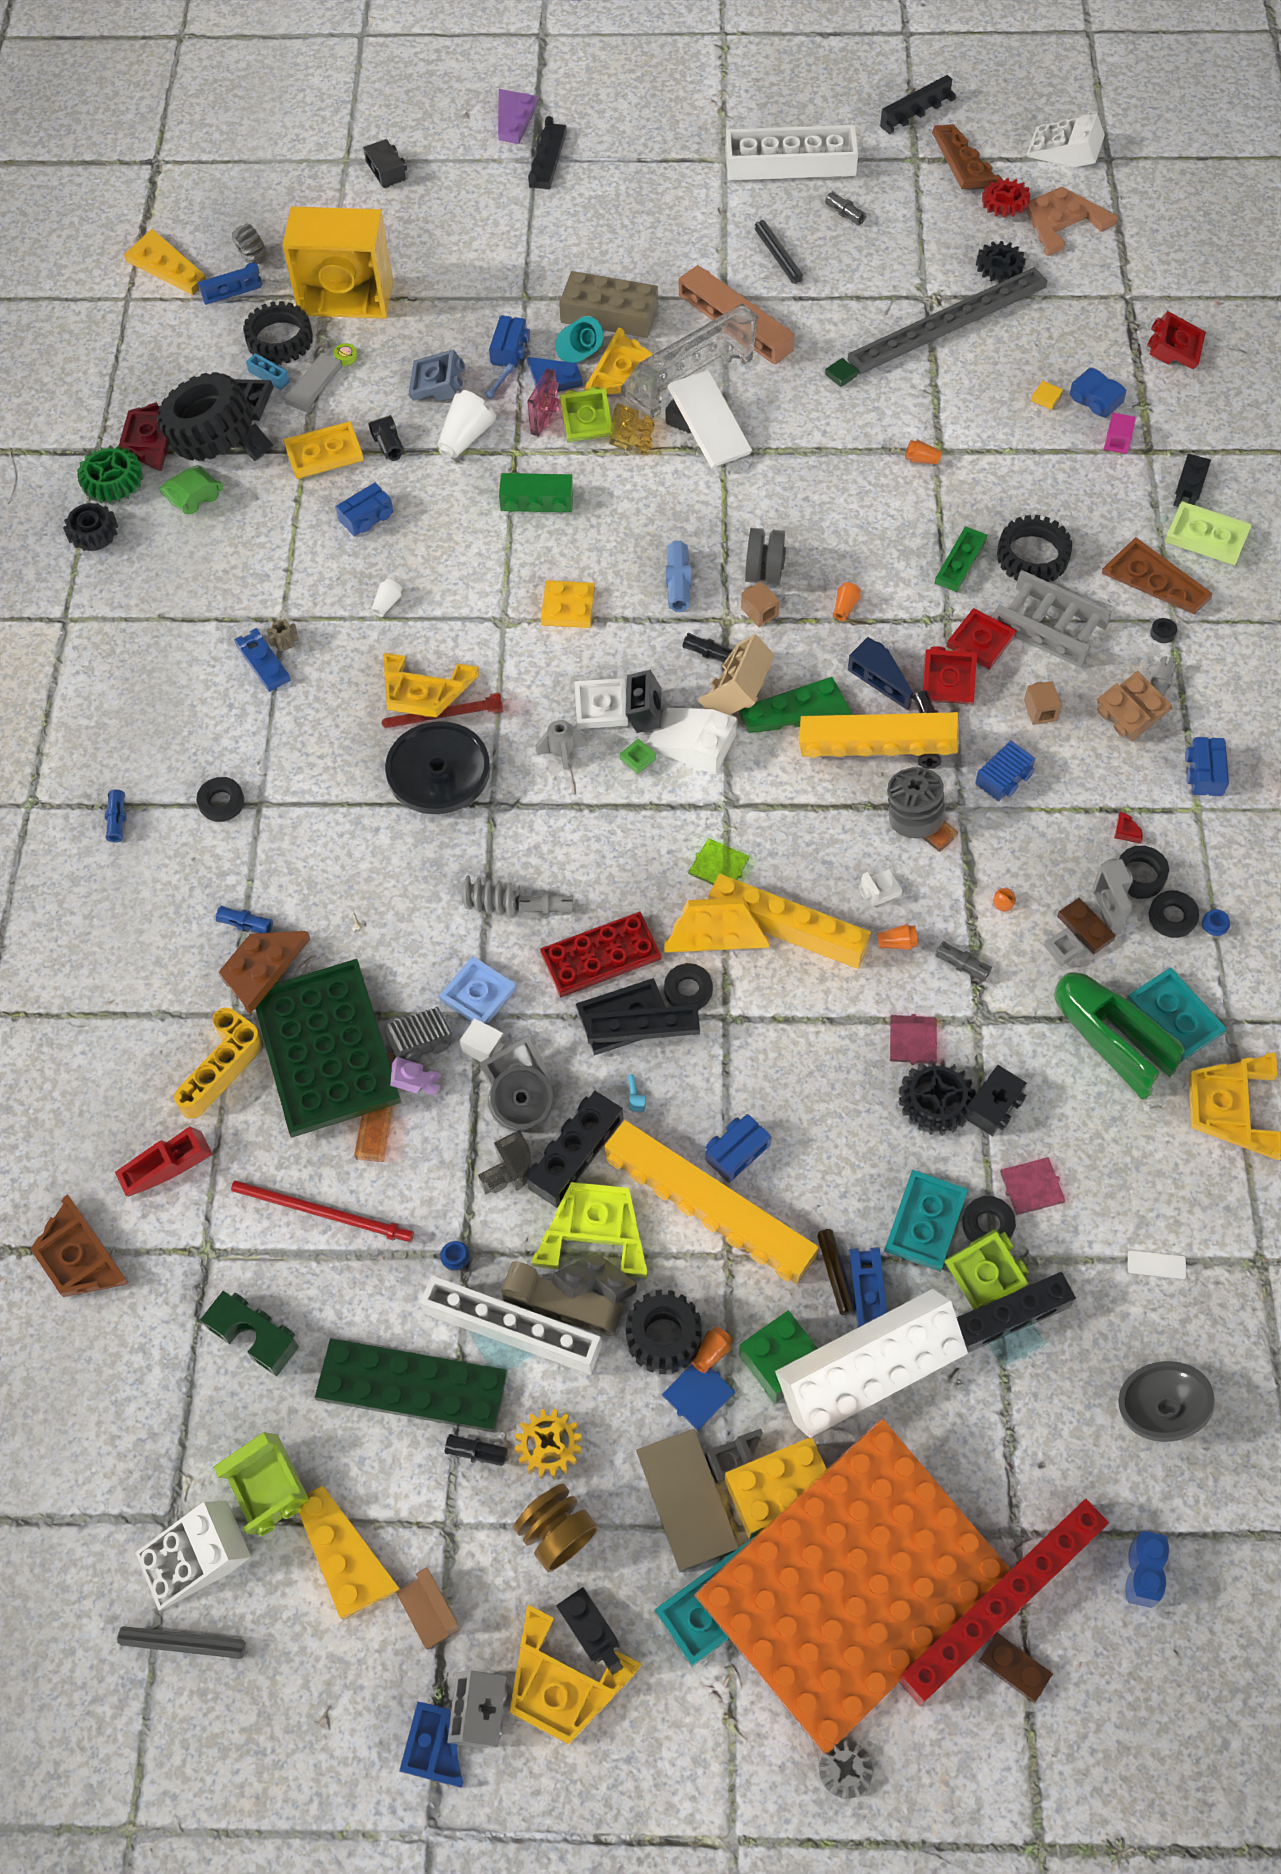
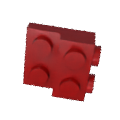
M1169 311L1161 318L1158 317L1151 327V330L1155 333L1150 337L1147 344L1151 348L1149 354L1168 365L1173 360H1176L1194 370L1199 365L1206 331Z
M933 646L930 649H926L924 653L922 691H928L931 702L973 705L977 652H971L968 648H957L956 651H948L941 646Z

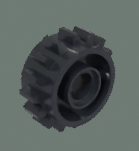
M99 503L79 505L64 520L66 526L63 529L68 542L73 543L74 548L79 547L83 551L100 550L112 543L114 535L118 534L116 528L119 526L113 511H109L107 506L103 507Z

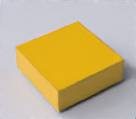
M1042 381L1033 393L1031 401L1052 410L1061 398L1063 389Z

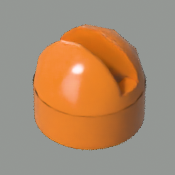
M1000 888L994 895L993 905L1000 911L1011 910L1016 901L1015 893L1009 888Z

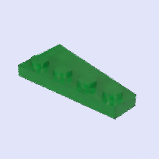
M833 677L755 702L750 708L744 707L739 710V715L748 733L780 730L782 726L794 725L797 728L800 727L801 716L853 715Z

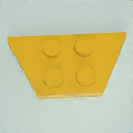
M618 327L586 384L585 391L591 387H599L600 389L606 388L607 394L636 392L653 361V354L646 348L641 347L640 343L634 338L630 340L624 335V330Z
M744 898L688 900L682 910V916L677 919L673 926L671 936L664 942V953L769 948V939L760 929L759 922L755 916L750 913L749 906Z

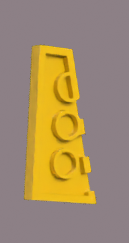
M153 229L124 254L126 262L191 295H194L199 290L198 282L206 280L205 275Z

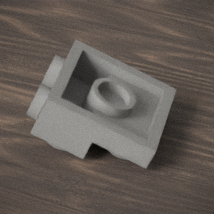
M1114 858L1101 864L1091 892L1104 923L1115 935H1119L1133 907L1132 899L1128 894L1129 888L1133 883V876L1131 870L1125 867L1122 859L1117 860Z

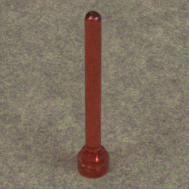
M500 692L490 694L489 697H485L486 700L449 706L438 717H427L410 713L384 718L381 724L384 728H390L484 710L493 712V714L504 711Z

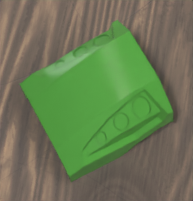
M200 465L185 469L167 480L159 488L160 493L184 514L195 513L199 509L200 502H213L218 498L219 492L224 490L222 483L216 481Z

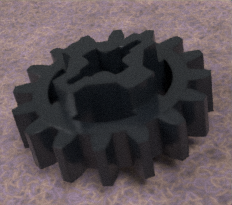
M992 241L991 246L985 244L983 250L979 249L976 259L977 272H982L983 278L989 276V281L991 282L997 279L998 283H1001L1004 279L1007 280L1023 273L1026 258H1023L1024 252H1019L1018 246L1011 247V242L1004 245L1003 241H1000L999 244Z

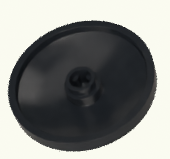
M436 721L413 727L394 742L386 758L385 773L391 792L404 806L425 814H445L464 808L482 793L490 776V761L485 744L472 730L460 724Z

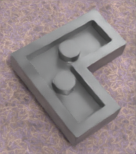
M597 1252L553 1273L552 1284L571 1299L594 1288L612 1303L616 1304L636 1293L637 1283Z

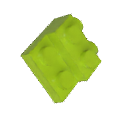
M591 387L581 392L570 390L560 395V407L567 443L613 436L606 388Z
M994 1229L944 1261L973 1310L1016 1292L1029 1284L1026 1276L1030 1272L1022 1258L1015 1260L1010 1252L1014 1245L1006 1232L1000 1234L997 1229Z

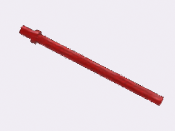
M234 1180L231 1186L232 1192L382 1234L392 1241L396 1238L411 1243L414 1237V1231L401 1228L398 1223H383Z

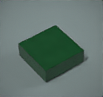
M841 358L825 369V375L842 387L857 377L858 370L844 358Z

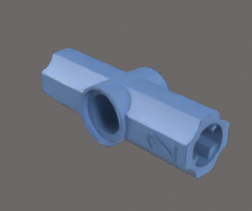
M673 541L667 545L666 588H668L669 609L675 612H684V610L690 608L691 566L688 565L689 549L688 545L682 541Z

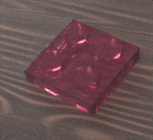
M548 368L527 401L530 434L538 437L543 429L548 427L550 417L553 412H557L560 400L557 398L558 382H556V372Z

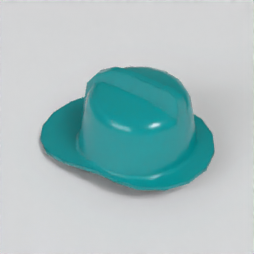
M584 316L565 327L558 334L555 349L562 361L578 363L598 351L602 346L604 329L598 320L591 316Z

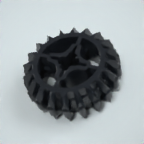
M932 1059L929 1061L928 1067L921 1062L918 1064L917 1070L911 1068L908 1073L909 1076L903 1077V1086L899 1087L898 1092L901 1096L898 1101L899 1106H904L902 1108L903 1116L910 1115L908 1120L910 1125L918 1122L919 1131H922L924 1127L929 1128L928 1132L930 1135L934 1133L935 1129H938L939 1133L943 1136L946 1133V1128L952 1133L956 1132L957 1125L963 1128L966 1125V1119L972 1116L967 1106L976 1095L975 1089L971 1088L972 1079H964L966 1075L965 1070L957 1073L955 1072L956 1065L953 1064L950 1068L945 1067L946 1063L944 1060L940 1062V1066H936ZM930 1081L929 1088L914 1093L918 1086ZM960 1102V1105L954 1111L947 1114L944 1113L947 1106Z

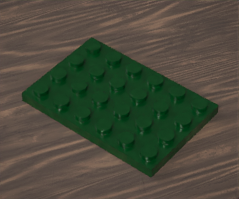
M357 958L276 983L255 1008L291 1138L402 1103L397 1087L390 1086L391 1066Z

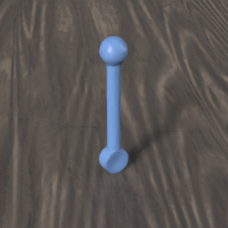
M509 363L506 371L491 390L486 392L488 399L494 398L495 391L509 373H513L514 364Z

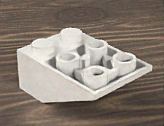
M1098 114L1083 115L1079 118L1064 119L1060 122L1042 124L1036 127L1027 157L1071 167L1096 163L1105 136Z
M227 1501L203 1502L136 1552L159 1611L225 1577L252 1558Z

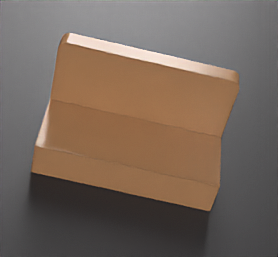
M426 1567L416 1573L417 1580L400 1589L397 1595L424 1647L429 1650L461 1629L433 1576Z

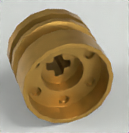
M564 1483L558 1484L532 1501L513 1526L518 1536L525 1534L523 1542L526 1546L540 1540L542 1541L535 1550L534 1555L547 1572H552L569 1561L592 1539L599 1529L598 1524L585 1509L570 1515L577 1504V1499L575 1496L567 1497L569 1489Z

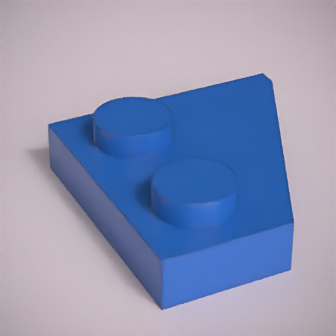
M533 357L527 358L539 396L583 386V379L577 363Z
M417 1702L399 1772L462 1788L463 1778L459 1766L456 1744L447 1743L451 1718L450 1709Z

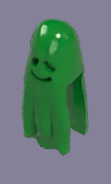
M1070 972L1058 981L1054 997L1059 1009L1083 1038L1137 1093L1140 1099L1144 1100L1151 1095L1152 1085L1156 1081L1159 1071L1125 1040L1102 1022L1103 1019L1107 1017L1167 1076L1171 1077L1174 1075L1176 1068L1181 1062V1055L1185 1052L1183 1045L1151 1016L1086 974Z

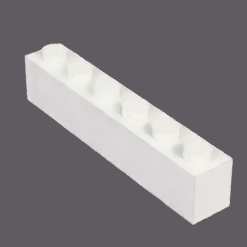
M432 1275L420 1300L421 1308L426 1315L589 1375L592 1374L602 1348L600 1336Z

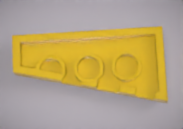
M324 1486L306 1493L309 1501L300 1506L301 1511L299 1514L340 1619L343 1620L397 1593L400 1590L397 1584Z

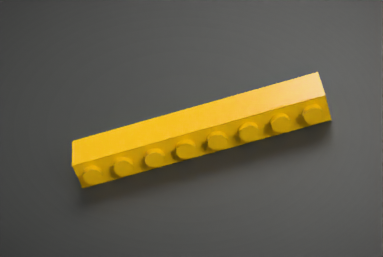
M626 1120L622 1122L605 1144V1157L611 1166L616 1169L623 1168L630 1173V1177L640 1185L647 1184L654 1189V1193L659 1198L665 1201L669 1199L677 1204L678 1209L683 1214L689 1217L694 1215L702 1221L701 1223L706 1229L713 1233L718 1231L726 1237L730 1245L737 1249L742 1247L751 1253L750 1256L761 1265L767 1264L775 1269V1273L781 1279L787 1282L792 1280L798 1284L816 1259L819 1246Z

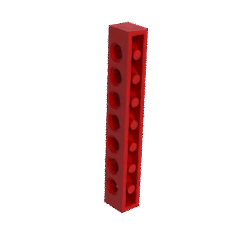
M1085 1498L899 1677V1683L917 1704L921 1706L1083 1550L1109 1524L1106 1518Z

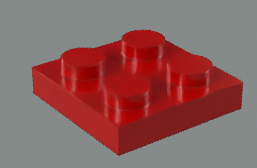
M973 608L948 639L946 647L953 651H956L957 648H968L971 652H977V664L990 670L1014 639L1017 630Z

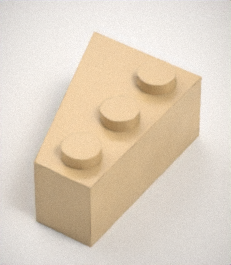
M756 634L741 641L735 646L722 665L725 669L719 679L717 677L712 679L710 682L713 686L709 693L701 695L698 702L705 709H713L727 715H731L744 707L750 708L757 701L758 692L765 683L764 679L771 669V663L775 656L774 653Z

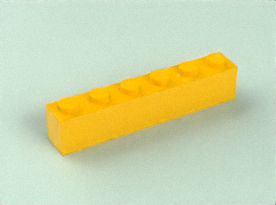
M958 712L801 716L799 734L802 757L808 756L811 758L819 756L844 757L860 755L868 757L871 755L896 756L912 754L920 756L923 754L958 753L959 745Z
M722 874L718 875L708 895V899L744 898L749 906L750 913L759 922L762 932L856 969H859L869 946L871 932Z

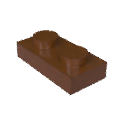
M1077 898L1058 912L1057 917L1093 955L1113 942L1116 937L1107 925L1080 898Z
M998 1632L978 1661L1032 1703L1038 1700L1053 1675L1052 1672Z

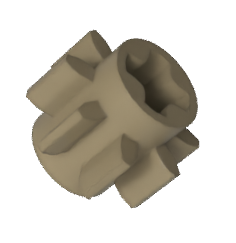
M286 619L273 621L271 629L266 630L270 646L276 645L279 651L292 649L294 641H299L295 623L289 624Z

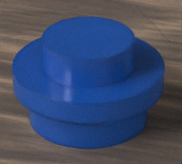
M1215 909L1204 915L1202 927L1210 935L1222 936L1229 930L1230 920L1224 911Z
M452 1241L442 1248L440 1259L445 1268L457 1271L463 1269L468 1264L470 1252L464 1243Z

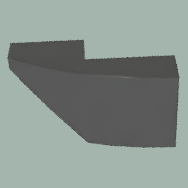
M762 1429L738 1436L733 1442L706 1451L704 1455L716 1484L725 1480L726 1472L752 1462L758 1442L763 1434Z

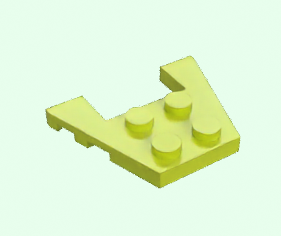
M571 1182L549 1229L546 1230L542 1238V1243L537 1253L532 1258V1267L559 1269L563 1240L623 1246L620 1270L628 1277L647 1279V1267L629 1188Z

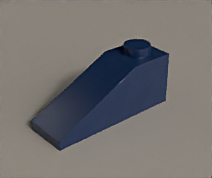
M867 637L849 655L847 670L908 710L912 702V689L889 650L882 643Z

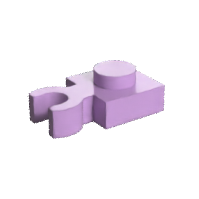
M396 1057L392 1063L390 1086L417 1093L422 1088L425 1093L436 1095L440 1086L433 1083H437L441 1074L436 1071L423 1072L422 1064Z

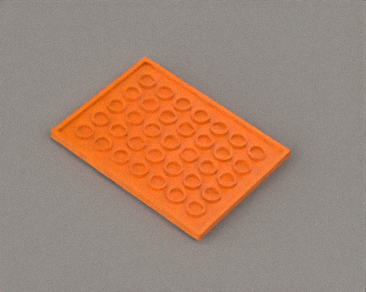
M880 1419L703 1585L694 1596L822 1753L828 1754L834 1748V1744L837 1745L900 1682L899 1677L1011 1569L885 1420Z

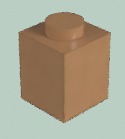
M761 581L754 586H749L742 592L741 609L760 627L778 616L780 600Z
M1053 681L1037 682L1028 685L1024 702L1032 724L1058 721L1062 705Z

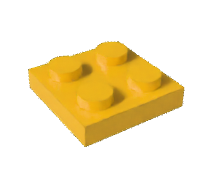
M546 580L541 625L590 628L595 583Z

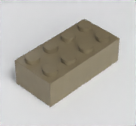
M571 271L559 302L560 321L564 324H572L579 318L591 316L598 320L604 331L616 333L619 327L624 330V334L648 338L658 309V286Z

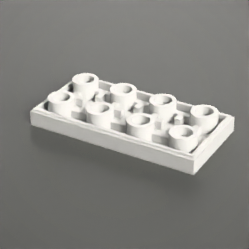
M709 370L671 382L667 388L711 468L747 456L752 452L749 443Z

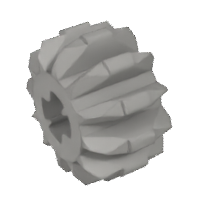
M247 223L243 226L240 225L232 232V240L238 252L247 263H257L266 256L264 242L252 225Z

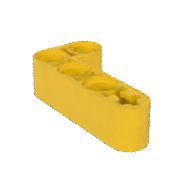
M224 1007L217 1010L212 1018L213 1025L223 1041L180 1085L174 1094L175 1103L186 1118L194 1119L201 1116L263 1049V1041L255 1025L231 1008ZM233 1022L230 1026L223 1027L224 1024ZM253 1037L251 1041L243 1042L246 1038ZM234 1057L231 1062L224 1063L227 1058ZM215 1078L211 1083L204 1084L207 1079Z

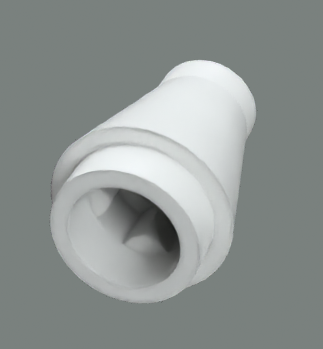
M385 579L384 582H381L371 611L379 617H384L385 613L402 596V587L391 579Z

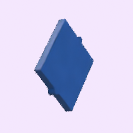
M691 1364L662 1394V1397L677 1410L679 1417L683 1416L699 1431L735 1394V1391L720 1377L719 1371L714 1372L710 1368L704 1374Z

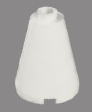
M462 390L461 393L457 391L454 395L437 443L440 448L439 452L447 458L458 457L496 420V414L492 407L488 410L483 405L485 401L472 392Z

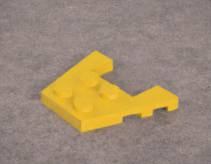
M390 653L383 654L387 710L438 717L479 676L478 666L458 663L451 679L405 673L403 670L406 666V656Z
M1267 1053L1259 1058L1253 1059L1250 1057L1233 1064L1226 1065L1224 1063L1191 1071L1188 1076L1191 1128L1272 1159L1281 1160V1131L1251 1129L1248 1079L1275 1081L1278 1076L1276 1053Z
M528 1605L525 1613L510 1714L570 1745L634 1677L642 1664L618 1651H614L623 1669L612 1676L608 1668H606L600 1682L595 1681L540 1651L555 1619Z

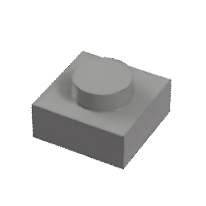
M1068 928L1048 939L1044 945L1061 966L1082 954L1085 949Z

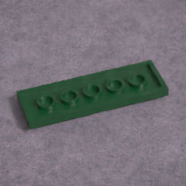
M330 1338L315 1399L317 1401L495 1433L508 1372L506 1369Z

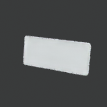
M1129 1250L1128 1272L1185 1279L1186 1258L1184 1256Z

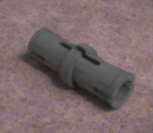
M834 191L827 195L825 203L834 208L841 217L845 216L857 226H860L865 221L866 213L855 207L851 200L843 199Z
M945 941L941 943L935 954L937 958L957 967V971L969 973L982 982H985L992 970V966L972 957L970 952L958 950Z

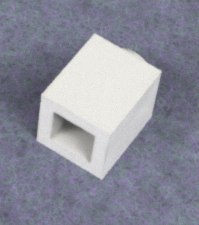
M473 1019L460 1039L462 1053L480 1062L506 1048L503 1032L476 1019Z

